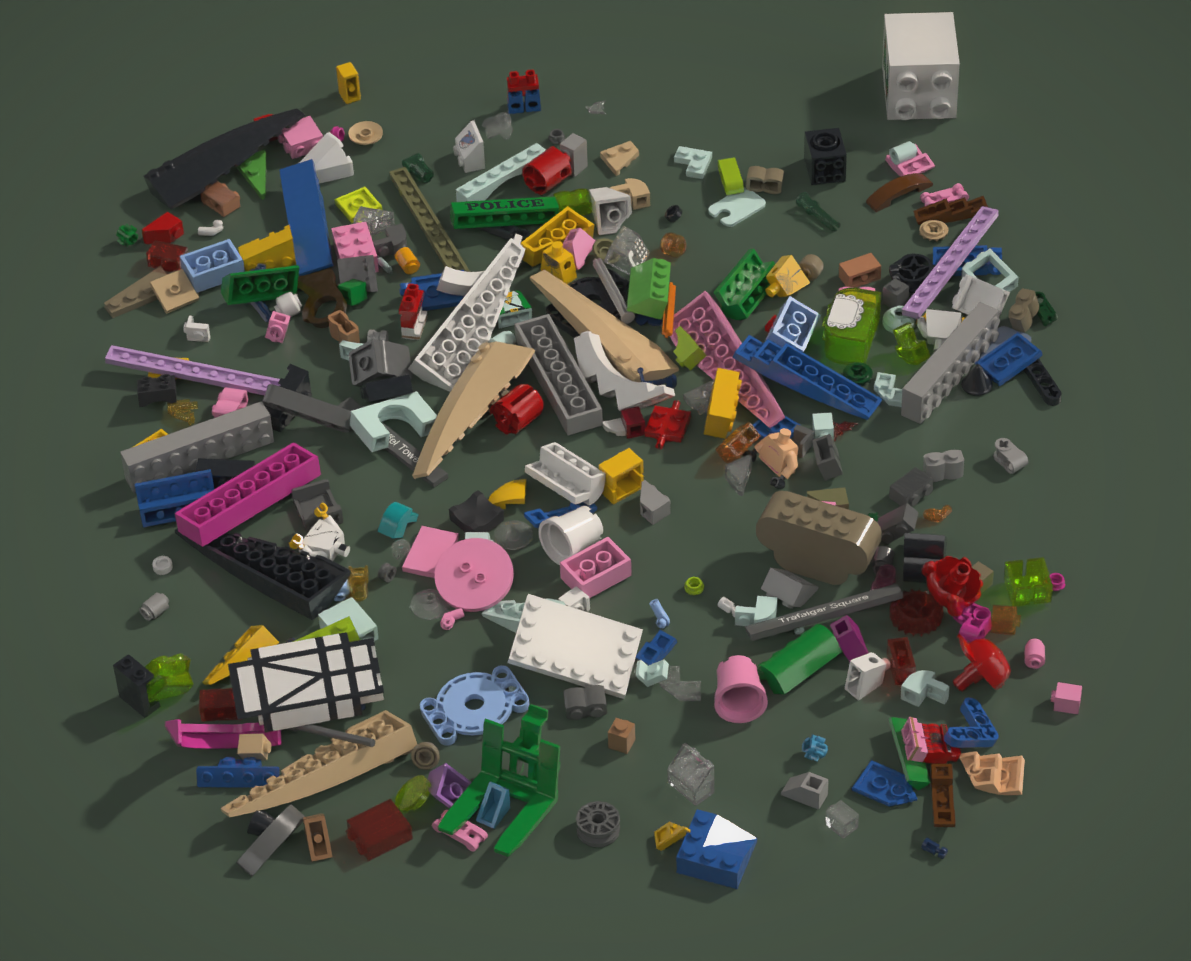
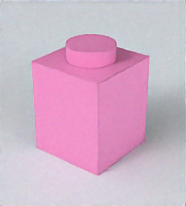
M1058 682L1057 689L1052 690L1051 702H1054V711L1078 715L1082 686Z

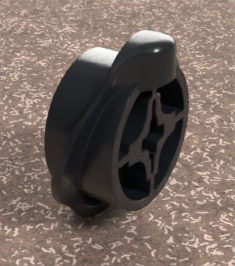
M912 253L904 255L901 259L889 266V273L892 279L896 278L909 286L910 293H915L935 265L931 263L928 257Z

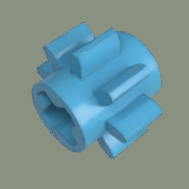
M813 734L811 738H806L802 744V750L806 753L804 757L814 761L824 758L828 751V746L824 744L826 739Z

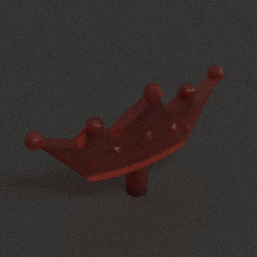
M844 421L838 424L834 422L833 425L836 426L834 428V441H836L838 435H843L844 431H851L852 428L850 427H854L858 423Z

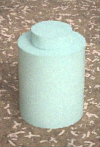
M908 141L891 148L889 154L892 162L898 165L916 157L918 150L914 143Z

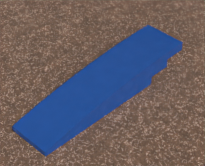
M313 159L280 169L287 219L293 237L296 264L300 267L299 276L334 266L324 201Z
M749 335L732 357L794 391L866 420H869L883 400L788 343L781 347L769 339L762 343Z

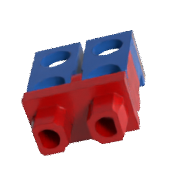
M533 69L525 71L526 75L519 76L517 71L509 73V77H507V106L509 114L524 113L523 97L526 112L541 111L538 76ZM537 103V105L534 107H531L528 104ZM520 104L519 108L511 107V105Z

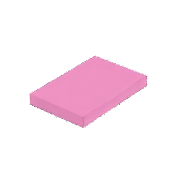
M422 526L402 566L403 572L434 578L439 558L450 546L457 543L459 534Z

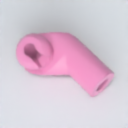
M462 608L445 613L440 622L441 627L445 630L451 629L455 620L464 617Z

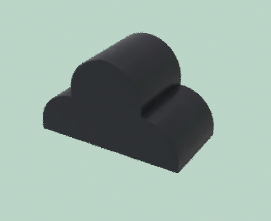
M905 533L904 582L927 583V577L922 574V567L926 562H935L946 557L947 537L945 535Z

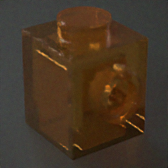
M993 605L991 633L1015 635L1016 627H1020L1021 615H1017V607Z

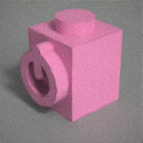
M273 311L265 338L270 339L272 342L283 343L291 316Z

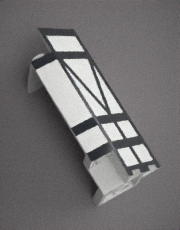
M347 632L250 649L251 657L247 661L228 664L237 718L244 719L258 716L259 725H264L265 732L362 715L361 704L384 700V689L381 682L374 638L349 642Z

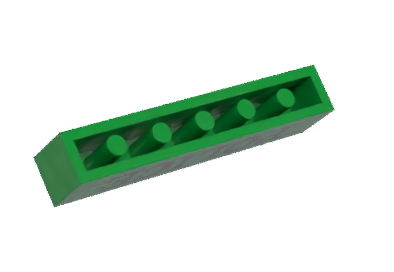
M555 196L451 202L450 219L454 229L545 224L559 213V205Z

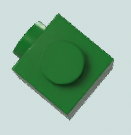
M351 279L338 285V289L348 305H359L360 302L367 299L366 282Z

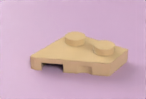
M631 141L600 152L601 159L616 176L620 174V170L623 167H628L630 162L639 156V150Z

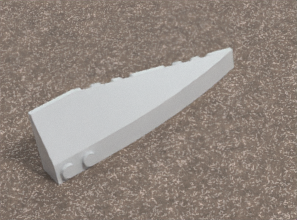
M512 238L507 242L408 368L412 373L423 381L451 392L470 363L471 358L479 350L478 347L485 342H489L515 277L516 270L523 257L524 247Z

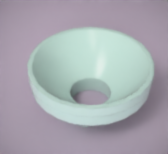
M897 306L884 313L882 324L891 333L905 334L914 329L916 318L896 315L895 312H902L904 307Z

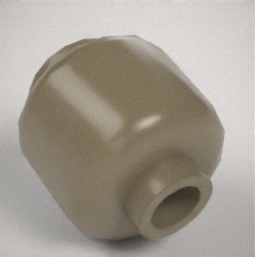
M813 254L806 255L798 264L809 281L817 279L824 267L822 260Z

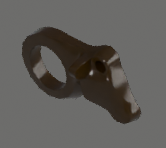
M328 268L320 272L298 277L297 290L303 291L309 296L302 310L303 321L311 323L317 328L329 327L328 316L315 318L316 312L322 304L328 301H337L332 313L338 310L346 312L347 302L338 289V285L335 282L336 276L332 269Z

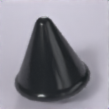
M977 364L962 379L961 386L970 395L982 396L992 389L993 383L982 366Z

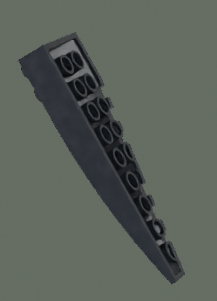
M297 108L240 126L206 141L173 160L164 162L162 166L151 169L143 177L149 191L172 210L206 190L205 186L209 183L211 185L216 183L217 177L227 175L232 166H239L258 152L257 148L259 146H266L270 143L269 139L271 137H278L282 134V129L290 128L304 118L305 115Z

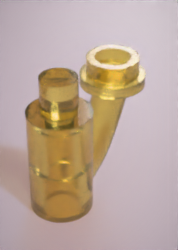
M190 399L177 400V403L167 402L168 414L176 419L188 422V425L195 424L194 412H190L191 409H198V401L190 402Z

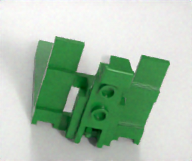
M530 704L528 712L521 719L519 737L513 743L503 741L504 725L489 719L484 720L481 772L444 815L438 825V831L453 835L481 806L488 784L493 782L509 789V796L527 802L525 807L501 835L494 847V852L509 857L523 844L558 801V773L561 764L559 762L560 746L541 739L542 726L548 720L547 709ZM503 751L510 754L509 771L502 769ZM524 762L528 764V778L525 775H521L524 771Z

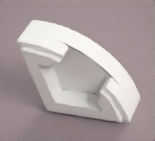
M621 418L603 422L605 431L615 433L616 436H626Z

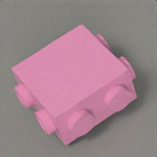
M311 116L302 118L290 128L282 129V134L277 137L279 143H283L285 152L289 153L291 158L294 159L307 155L323 138V135Z

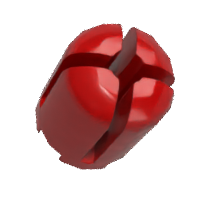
M520 384L491 406L490 415H494L497 422L495 426L506 435L509 433L516 435L541 415L544 402L537 390H533V387L528 384Z

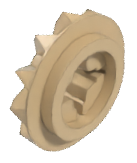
M929 220L921 224L920 235L923 236V239L938 242L939 239L944 240L945 236H948V227L942 221Z

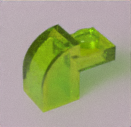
M907 322L893 330L898 344L895 346V349L907 364L918 365L931 357L926 342L924 340H917L911 323Z

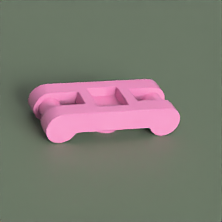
M958 183L952 188L934 193L924 192L920 195V200L927 206L946 198L948 203L963 197L968 200L969 195L964 191L963 186Z
M448 810L441 814L440 819H436L432 823L435 831L441 833V831H438V825ZM469 821L453 835L446 834L464 844L472 852L476 851L480 842H484L488 838V834L483 829Z

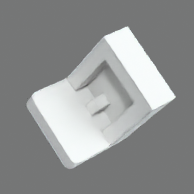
M189 316L188 321L184 323V333L187 334V341L209 342V325L194 323L193 316Z

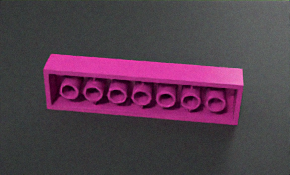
M294 442L177 511L175 517L178 532L202 547L209 544L219 536L224 535L229 530L292 493L291 490L293 488L304 486L320 476L318 456Z

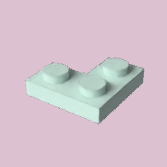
M679 146L674 156V162L688 165L686 176L703 179L711 162L712 152Z

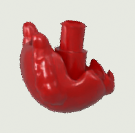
M946 556L941 560L929 561L923 565L922 574L927 577L926 581L929 592L938 604L947 608L948 614L951 616H960L964 608L969 607L980 598V589L983 587V581L980 579L981 574L972 568L968 558L963 557L959 560L952 556Z

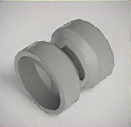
M369 330L367 342L372 339L388 341V331L381 330L376 332L375 330Z

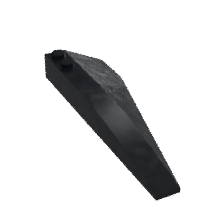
M178 528L174 530L175 534L233 576L311 620L315 619L324 610H327L351 575V570L324 556H310L309 552L306 551L295 552L291 547L287 546L280 548L277 547L276 543L253 537L246 539L238 533H233V535L225 533L202 547L178 532Z

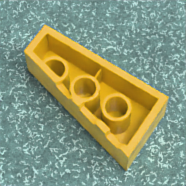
M567 206L521 242L520 245L525 248L522 260L532 267L540 264L542 252L555 241H560L563 244L571 229L581 228L593 238L594 224Z

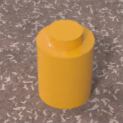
M403 247L396 252L395 259L406 274L417 272L420 262L408 247Z

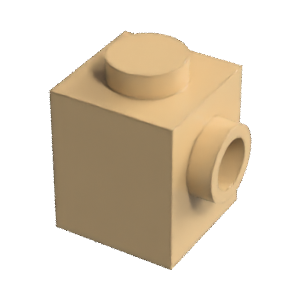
M264 734L239 735L237 754L242 759L246 757H255L256 759H262V761L268 759V753L271 752V743Z

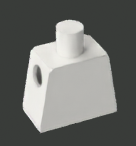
M872 652L850 660L845 690L858 701L883 683L885 671L890 668L889 660L887 658L881 659Z

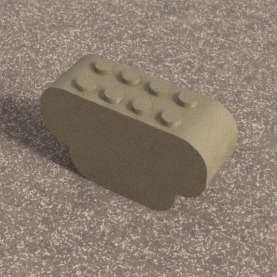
M777 491L771 496L756 524L758 540L765 547L774 551V558L782 568L792 573L832 585L844 583L849 574L858 575L866 571L881 542L882 534L879 524L865 514L788 491Z

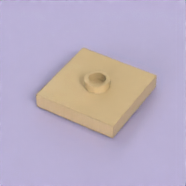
M183 269L150 282V286L166 314L199 301V296Z

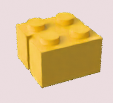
M630 448L599 464V470L606 473L602 494L613 505L641 489L642 481H644V475L642 474L644 473L643 460Z

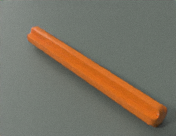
M673 282L669 283L668 302L663 314L662 335H665V338L673 335L676 286L673 285Z

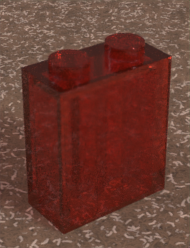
M391 799L347 820L348 829L346 834L349 840H354L360 855L364 854L368 861L413 839L411 825Z

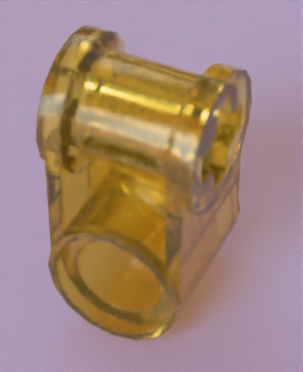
M368 565L359 568L348 566V569L351 570V575L349 576L350 596L355 601H363L368 597L369 567Z

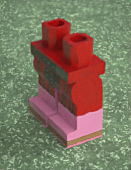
M909 717L901 730L907 760L946 764L948 761L957 762L961 752L960 748L951 747L944 741V735L948 730L947 725L941 724L939 726L933 723H918L917 718Z

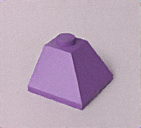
M445 763L429 772L425 788L436 799L451 808L472 782Z

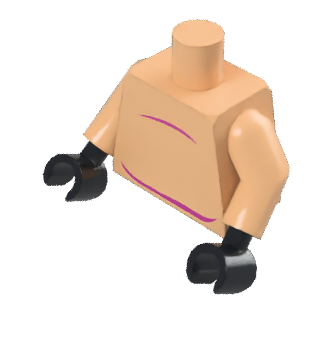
M785 428L781 429L778 433L767 435L754 446L755 449L752 451L745 450L742 453L743 457L750 455L746 460L748 462H754L757 458L756 454L759 453L758 457L779 476V478L773 477L770 480V485L775 486L776 489H783L785 487L784 480L794 474L798 467V446L790 439L791 431Z

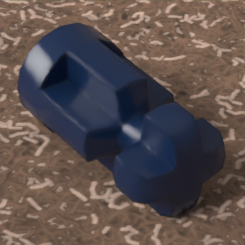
M926 838L921 846V849L933 855L938 853V857L944 859L948 852V849L945 847L940 849V845L929 838Z

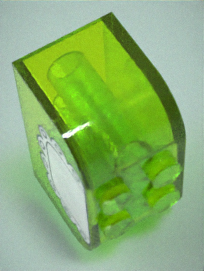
M850 287L844 288L835 294L832 304H828V316H824L823 327L825 329L822 340L825 341V355L830 361L843 365L854 362L866 364L880 321L881 292Z

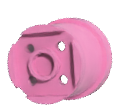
M740 655L731 656L724 663L722 661L717 667V690L714 697V707L717 714L722 719L732 723H747L760 717L767 708L768 700L765 689L760 683L756 664L754 665L750 658Z

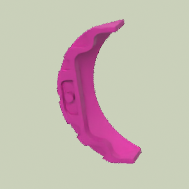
M180 719L165 721L166 730L175 744L182 748H238L240 734H264L270 741L271 746L281 745V730L265 732L264 725H259V723L181 724Z

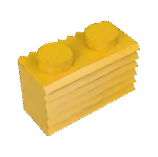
M351 62L338 65L336 71L341 98L345 104L359 101L361 99L359 74Z

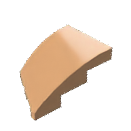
M977 751L961 753L959 758L976 789L998 795H1022L1025 763L1022 755L1002 758L1000 753L980 756Z

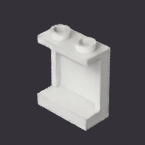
M966 274L960 281V289L953 298L952 308L969 315L977 304L981 302L999 310L1000 317L1010 292Z

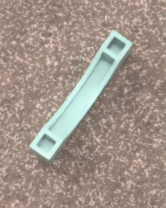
M536 143L456 189L457 202L486 200L502 183L512 177L521 175L523 166L546 149Z

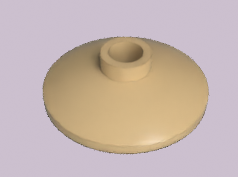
M363 121L354 124L349 129L348 134L352 142L360 145H369L381 139L383 129L375 122Z

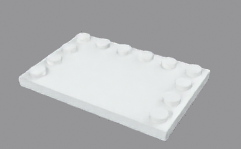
M528 594L508 663L583 687L602 685L606 694L624 699L643 629Z

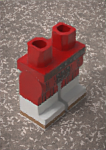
M418 284L407 285L399 308L402 338L420 340L428 317L427 311H422L424 290H419Z

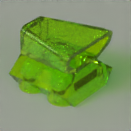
M182 653L171 657L160 656L152 659L145 666L146 669L154 674V679L147 683L149 684L147 689L149 702L185 694L193 687V681L189 673L190 658Z

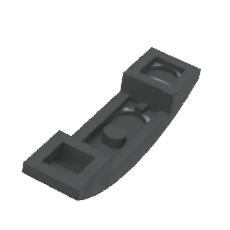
M290 804L255 840L236 864L252 877L291 833L303 823L302 817L305 816Z

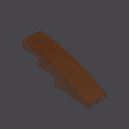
M984 195L970 201L963 197L948 203L946 198L913 212L918 225L929 220L948 223L972 218L982 206L988 207Z

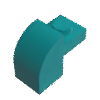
M393 502L384 512L378 532L393 539L401 538L404 535L407 523L417 522L419 514L412 512L413 509Z

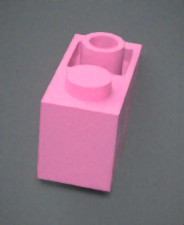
M581 228L571 229L563 242V248L574 257L576 270L583 267L584 260L592 251V246L595 242Z

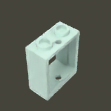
M991 249L981 252L972 262H967L962 268V278L966 274L977 278L973 272L990 261L1006 277L995 285L996 287L1008 292L1018 287V276Z

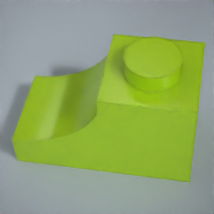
M679 326L675 330L678 336V344L673 351L677 356L675 360L681 367L686 366L691 371L707 355L692 337Z

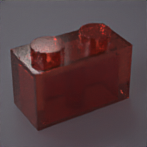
M155 240L146 253L148 267L157 269L161 266L164 271H178L182 269L180 256L188 253V247Z
M908 637L888 639L887 658L890 662L895 686L902 685L909 675L916 672Z
M232 688L200 690L199 711L201 722L242 720L237 718Z

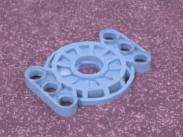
M500 665L494 668L492 675L473 672L453 678L442 687L437 695V699H423L420 702V711L438 741L442 745L449 746L455 743L457 733L471 736L482 735L485 719L503 724L512 711L523 713L528 710L530 704L528 695L507 666ZM499 673L507 674L505 678L497 677ZM514 686L516 690L508 692L506 688ZM472 699L484 701L483 706L476 710L468 709L465 703ZM518 700L525 701L523 705L515 704V702ZM428 705L434 706V709L430 711H427L424 708ZM436 719L443 720L441 724L433 723V721ZM447 732L453 734L450 738L442 737Z

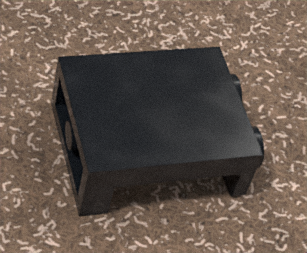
M126 655L113 665L119 697L144 718L161 707L160 702L148 693L146 689V684L154 679L153 673L131 655Z

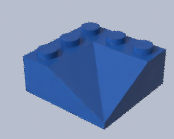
M697 809L689 826L690 833H686L676 857L677 873L738 889L757 843V838L717 814Z

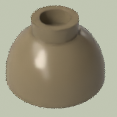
M421 742L413 748L411 759L418 768L429 770L438 764L440 753L433 743Z

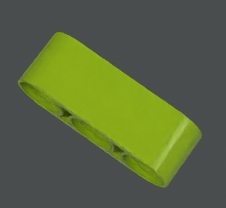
M736 158L717 160L719 174L726 195L744 193L743 180Z

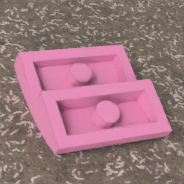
M918 147L916 157L898 165L892 162L890 154L885 158L889 166L900 177L907 174L923 173L935 168L927 153L922 154Z

